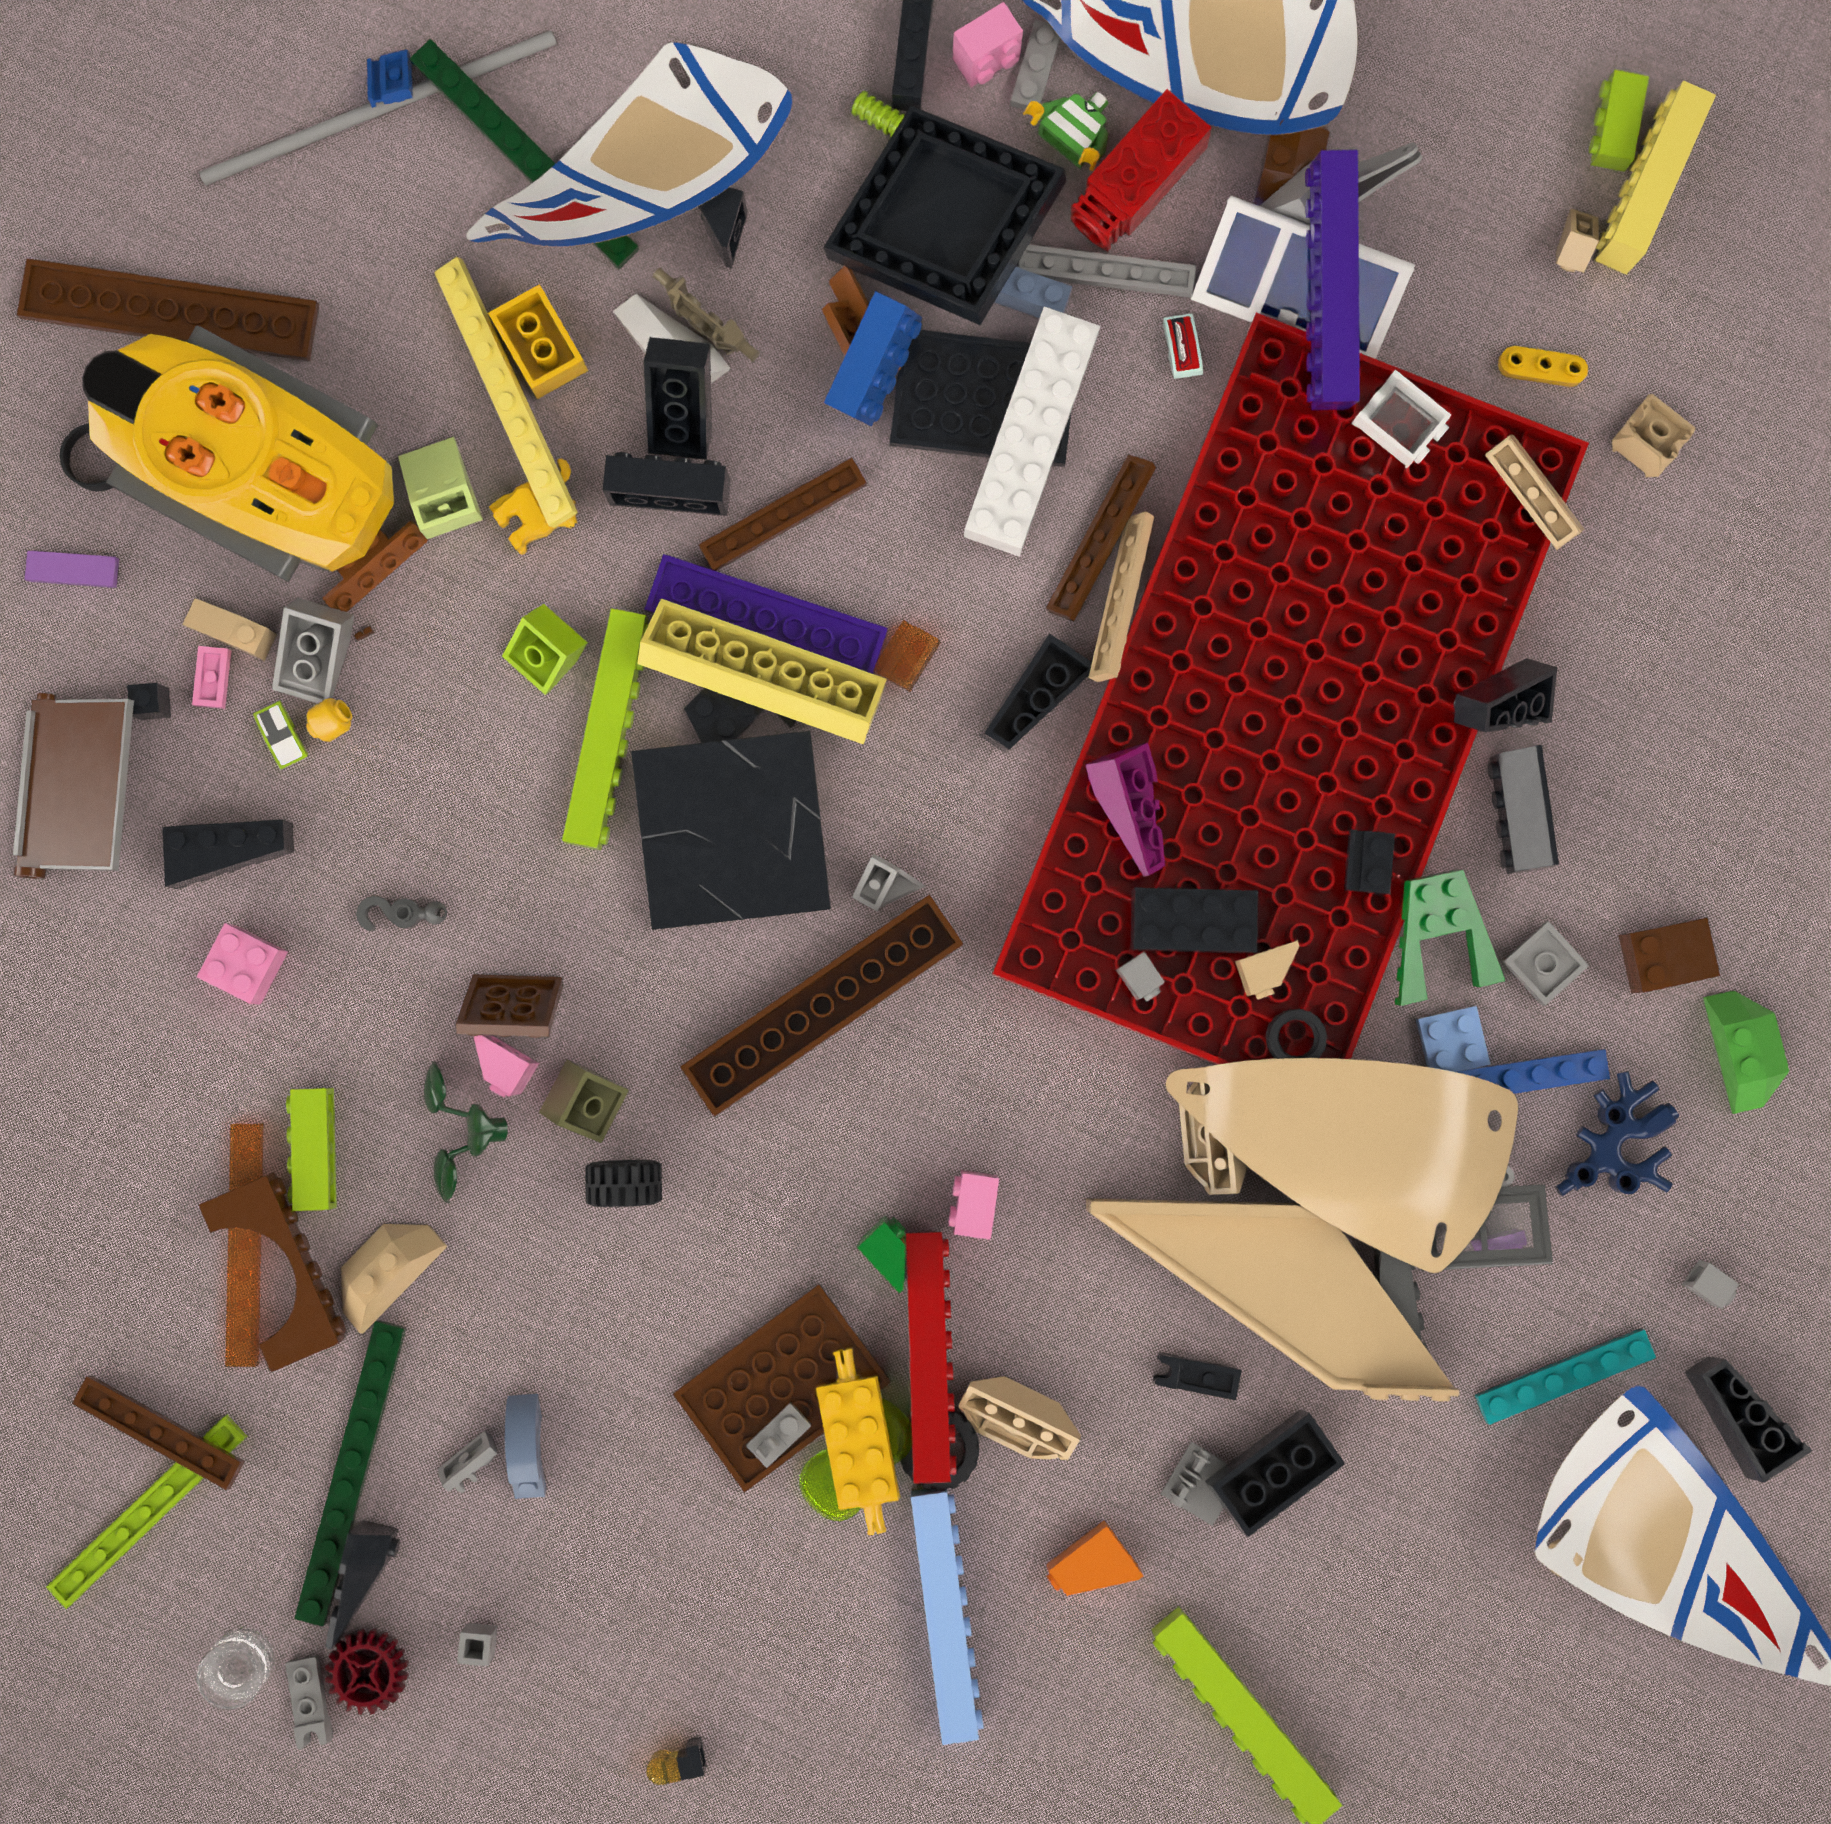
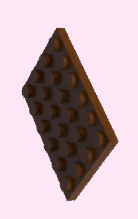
M819 1283L677 1389L673 1395L745 1493L824 1433L816 1387L834 1383L839 1378L833 1351L852 1348L856 1374H860V1377L863 1378L877 1376L880 1390L890 1384L891 1380ZM792 1402L812 1425L766 1468L746 1447V1444Z

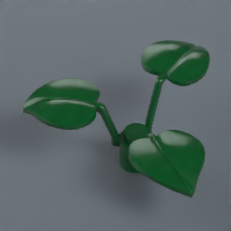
M432 1061L424 1084V1099L428 1110L431 1113H437L440 1110L467 1118L468 1145L454 1149L449 1153L445 1149H441L434 1162V1180L437 1190L446 1203H450L449 1200L452 1198L457 1185V1170L453 1161L454 1157L468 1150L472 1156H479L490 1142L506 1140L508 1126L504 1117L489 1118L479 1104H473L469 1112L447 1107L443 1102L446 1097L445 1082L437 1062Z

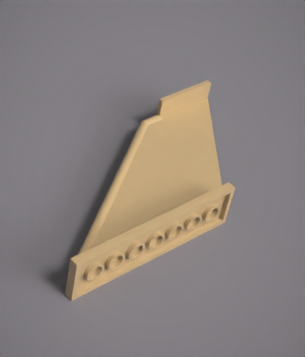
M1086 1198V1211L1333 1390H1361L1364 1392V1395H1369L1370 1399L1388 1400L1389 1395L1401 1396L1402 1400L1417 1401L1420 1400V1395L1431 1397V1400L1450 1401V1396H1459V1389L1455 1388L1343 1232L1300 1204Z

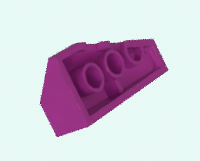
M1148 743L1103 756L1086 764L1088 779L1092 785L1094 795L1143 876H1149L1165 866L1162 830L1156 826L1155 815L1156 810H1160L1159 800H1154L1153 782H1157V773Z

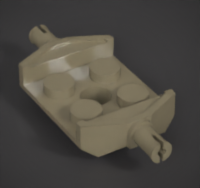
M661 267L654 272L653 278L665 287L670 298L671 308L675 309L676 315L686 318L694 329L702 335H706L714 342L716 349H723L726 355L734 351L737 353L740 351L752 362L757 359L760 352L747 342V339L734 320L730 319L722 327L724 323L713 312L707 314L700 308L701 303L691 293H688L685 283L686 279L683 277L673 279Z

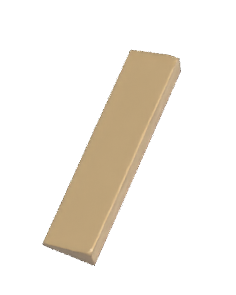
M1514 435L1508 436L1485 454L1556 550L1585 530Z

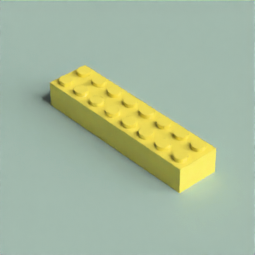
M664 599L660 600L640 642L637 663L861 744L865 742L887 680L886 678Z

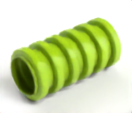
M866 91L859 93L852 105L853 116L859 115L861 121L867 120L868 125L872 126L874 124L875 129H883V134H890V137H892L905 114L899 115L897 109L892 111L890 105L884 106L883 101H876L875 96L871 95L869 97Z

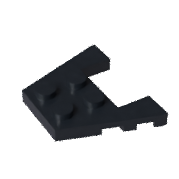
M704 688L684 708L701 743L738 739L765 711L763 708ZM775 713L790 729L798 722Z

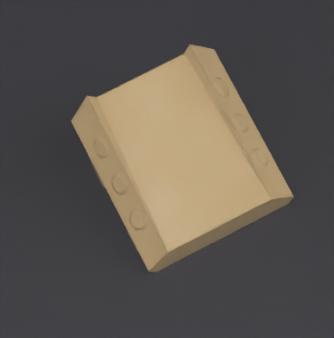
M1649 394L1613 438V452L1618 451L1645 473V477H1659L1664 469L1677 457L1683 445L1691 438L1695 427L1655 395Z

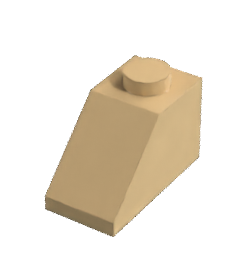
M1570 209L1556 251V264L1562 269L1569 272H1575L1576 270L1585 272L1599 242V217Z
M1298 941L1235 961L1247 996L1255 994L1256 998L1260 999L1274 994L1273 988L1281 985L1299 948Z

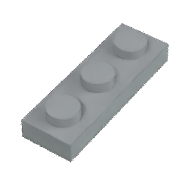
M1035 19L1010 106L1025 110L1031 101H1037L1040 104L1042 102L1061 39L1049 23Z

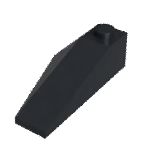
M363 1520L348 1533L339 1573L344 1575L339 1586L336 1588L334 1598L340 1600V1603L334 1607L325 1648L332 1649L339 1642L391 1560V1557H396L400 1546V1539L396 1538L398 1528Z

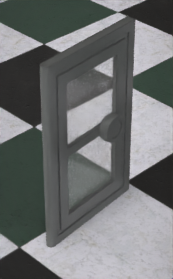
M1545 1184L1501 1187L1483 1225L1463 1251L1444 1270L1553 1264ZM1440 1222L1436 1226L1431 1254L1435 1258L1439 1257L1443 1250L1447 1225L1444 1222Z

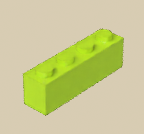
M334 1088L291 1089L290 1096L286 1098V1110L291 1118V1126L287 1127L286 1134L287 1142L291 1144V1156L287 1160V1170L289 1174H292V1186L288 1188V1202L292 1204V1211L330 1210L337 1208Z

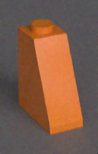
M1103 1520L1048 1562L1049 1574L1046 1577L1056 1591L1062 1589L1066 1596L1136 1581L1144 1575L1109 1525Z

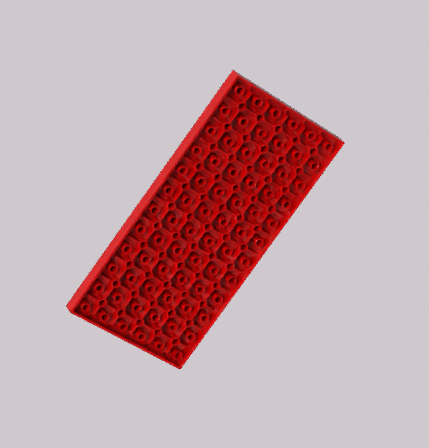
M1257 312L1250 324L1128 630L1127 642L1124 646L1118 676L1109 679L991 974L1215 1065L1275 1059L1267 1048L1266 1032L1268 1025L1281 1012L1293 1009L1312 1012L1320 1018L1325 1026L1327 1042L1325 1050L1319 1058L1351 1059L1405 921L1402 920L1404 883L1406 880L1422 877L1478 732L1476 729L1454 723L1455 710L1453 704L1456 694L1502 670L1551 543L1485 454L1508 436L1514 435L1566 504L1589 442L1362 353H1359L1360 401L1349 409L1312 410V402L1307 401V385L1311 384V372L1307 371L1306 361L1307 354L1311 353V341H1307L1306 331ZM1395 370L1451 414V417L1445 423L1449 427L1448 430L1438 441L1432 438L1426 445L1430 449L1428 454L1419 464L1413 461L1408 468H1405L1402 462L1364 431L1351 424ZM1396 393L1391 396L1371 420L1407 450L1413 446L1431 424L1428 419ZM1143 743H1148L1157 773V782H1153L1154 800H1159L1160 810H1156L1155 813L1156 826L1162 830L1165 866L1149 876H1143L1094 795L1086 769V764L1096 759ZM1349 830L1395 833L1390 894L1344 891ZM1134 888L1258 891L1257 952L1245 954L1130 951L1131 890ZM1298 941L1299 948L1281 985L1273 988L1274 994L1257 999L1255 994L1247 996L1235 961ZM1143 952H1145L1165 982L1159 986L1161 992L1147 1002L1144 997L1136 1000L1116 971ZM1291 1020L1280 1029L1278 1036L1279 1044L1283 1051L1289 1055L1300 1056L1307 1053L1313 1046L1314 1034L1310 1026L1304 1021Z

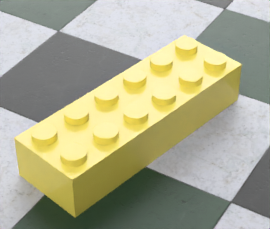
M1683 80L1676 90L1671 89L1664 102H1660L1653 115V119L1656 121L1653 127L1647 130L1641 142L1644 148L1641 154L1638 153L1630 167V171L1633 173L1629 180L1626 179L1618 194L1621 200L1618 206L1613 207L1606 222L1610 225L1606 232L1603 231L1599 237V242L1595 248L1599 251L1594 261L1627 275L1646 254L1715 99V94Z

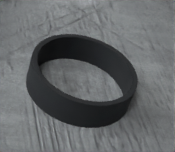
M89 423L76 427L65 437L61 445L60 463L63 471L73 482L84 489L106 491L114 488L106 483L107 480L88 484L78 481L73 475L70 467L71 450L82 436L90 433Z

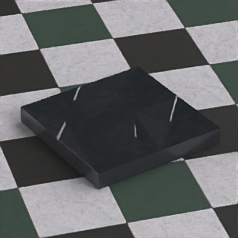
M911 105L824 245L827 259L981 325L1065 185V168Z
M811 731L631 751L652 930L831 909Z

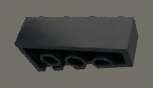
M1708 1356L1685 1371L1686 1376L1746 1478L1765 1483L1813 1451L1794 1434L1795 1431L1786 1422H1783L1772 1411L1773 1408L1753 1391V1387L1726 1359Z

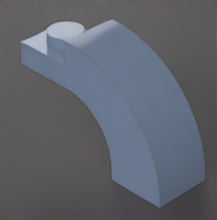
M538 1394L507 1397L505 1455L508 1481L513 1486L515 1499L545 1497L546 1483L540 1448L542 1414Z

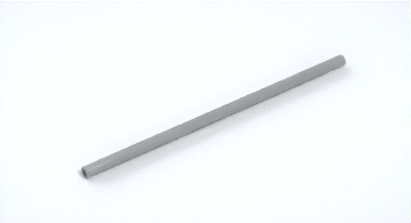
M550 30L460 66V68L473 79L555 46L557 43ZM425 80L413 85V98L386 105L384 102H378L374 108L368 103L199 171L203 183L207 186L440 91L429 80Z

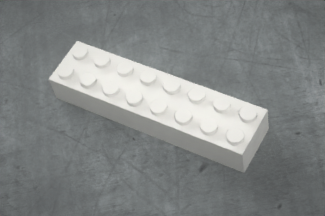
M1047 307L1043 308L965 526V538L1020 557L1100 330L1099 325Z

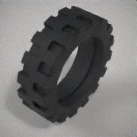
M955 1409L954 1412H948L949 1424H955V1430L960 1433L964 1442V1453L961 1461L956 1466L957 1474L951 1475V1482L918 1483L924 1489H937V1491H945L948 1488L954 1489L963 1481L965 1482L977 1466L979 1441L976 1431L966 1416L955 1411ZM911 1417L901 1432L899 1459L904 1472L913 1481Z

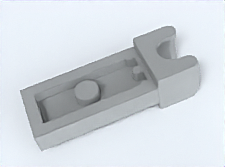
M319 1655L286 1662L295 1723L296 1747L301 1750L311 1742V1732L316 1733L321 1745H325L332 1740L333 1731L331 1718L328 1717Z

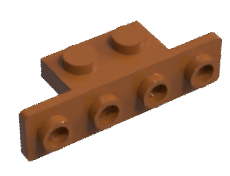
M844 266L829 280V284L838 302L828 303L821 310L840 345L841 351L846 355L869 302L852 269Z
M409 521L390 539L379 530L364 557L337 569L344 579L323 597L324 602L330 608L348 612L421 548L428 539L420 532L413 521Z

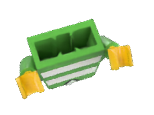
M1095 92L1088 102L1079 94H1073L1069 98L1062 97L1042 104L1037 101H1031L1024 110V116L1026 114L1033 116L1030 122L1033 126L1039 120H1042L1039 125L1038 135L1079 169L1087 162L1091 165L1089 170L1094 171L1097 162L1106 153L1108 132L1105 127L1107 119L1101 112L1108 105V101L1101 93Z

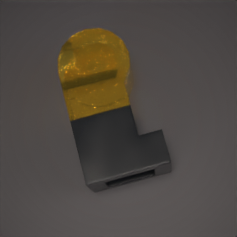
M701 1737L689 1739L686 1749L673 1752L666 1750L656 1751L651 1756L647 1766L648 1779L656 1785H664L705 1776L707 1764Z

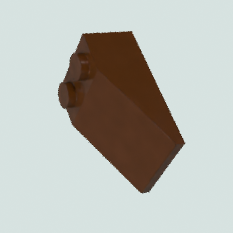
M1708 918L1618 935L1631 994L1659 990L1720 976Z

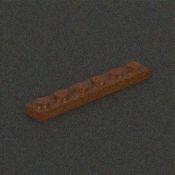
M1128 454L1046 607L1050 613L1073 622L1075 621L1156 469L1153 462Z
M850 458L700 543L698 546L711 569L718 571L867 486V482L853 458Z
M92 1375L86 1376L72 1402L78 1408L225 1490L231 1489L245 1462L234 1454Z

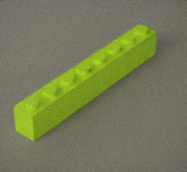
M613 608L610 610L562 841L566 844L601 851L602 845H607L610 836V827H606L608 816H613L616 807V798H613L615 786H620L622 779V769H619L621 757H626L628 750V740H625L627 728H632L635 714L634 711H631L633 699H638L641 683L637 682L639 670L643 671L645 666L637 663L640 642L649 625V619L646 615Z
M1180 1606L1151 1629L1155 1637L1152 1643L1163 1657L1167 1654L1170 1655L1175 1661L1172 1667L1183 1681L1187 1678L1190 1679L1195 1686L1192 1691L1203 1705L1209 1702L1215 1710L1212 1715L1223 1729L1227 1725L1235 1734L1231 1737L1243 1753L1248 1749L1254 1756L1251 1762L1263 1777L1268 1773L1274 1781L1271 1786L1283 1801L1288 1797L1293 1803L1294 1807L1291 1810L1302 1824H1305L1307 1821L1309 1824H1322L1343 1806L1334 1791Z

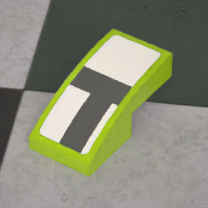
M281 700L253 713L259 730L280 770L308 757L305 747L294 730L295 725Z

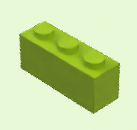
M1615 69L1608 80H1603L1599 91V98H1603L1601 108L1597 109L1594 118V126H1597L1596 135H1593L1588 150V153L1592 154L1591 166L1625 172L1634 161L1649 76Z

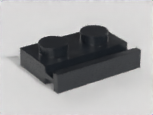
M1349 830L1344 891L1390 894L1395 833Z

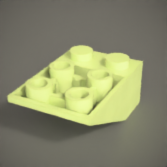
M454 437L398 456L420 532L427 539L483 520Z

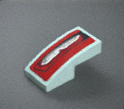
M1193 314L1163 318V328L1169 348L1168 358L1173 378L1203 375L1202 359Z

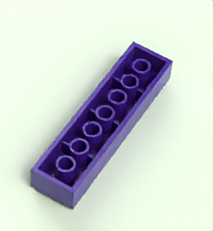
M1321 150L1317 157L1312 160L1310 168H1306L1305 186L1310 187V199L1306 200L1305 205L1306 218H1310V230L1306 231L1305 243L1306 249H1310L1311 260L1306 263V279L1311 280V292H1307L1306 309L1311 310V322H1308L1306 327L1307 341H1311V353L1307 354L1306 361L1307 371L1311 372V384L1307 385V401L1312 402V410L1349 409L1360 401L1358 150Z

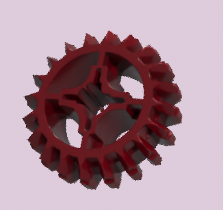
M375 1628L371 1629L367 1636L366 1631L360 1629L356 1636L353 1633H349L345 1637V1641L340 1640L335 1645L337 1650L330 1652L328 1658L332 1662L326 1664L325 1670L331 1674L325 1678V1683L334 1684L329 1690V1694H339L336 1704H341L343 1701L348 1703L346 1712L351 1711L354 1706H357L358 1715H362L366 1707L370 1715L375 1714L378 1707L384 1711L388 1708L389 1702L395 1703L399 1698L398 1693H402L406 1688L402 1681L408 1679L409 1673L403 1669L407 1668L409 1661L400 1660L405 1654V1649L396 1651L394 1647L397 1645L398 1639H393L390 1643L386 1641L388 1632H384L380 1637H377V1630ZM368 1649L378 1654L366 1656L362 1652L358 1653L356 1650ZM384 1660L389 1668V1682L385 1680L386 1675L381 1668ZM346 1661L349 1663L347 1667L353 1675L351 1682L348 1681L345 1672ZM375 1663L376 1665L371 1669V1673L359 1680L366 1667L369 1668ZM368 1687L372 1691L376 1690L378 1693H363L357 1689Z

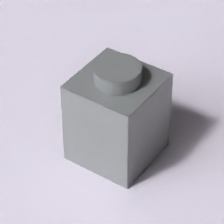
M1145 952L1116 970L1136 1000L1144 997L1147 1002L1161 992L1159 986L1165 983Z
M1701 1260L1696 1263L1682 1283L1683 1286L1709 1305L1720 1309L1728 1306L1736 1297L1735 1290L1740 1285L1711 1263Z
M467 1623L460 1632L457 1664L488 1667L495 1657L498 1626Z

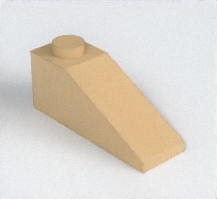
M196 598L183 622V625L263 661H265L277 635L267 627Z

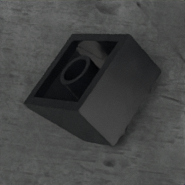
M729 187L714 198L698 206V209H701V220L704 221L706 232L725 266L732 269L748 212L744 191Z

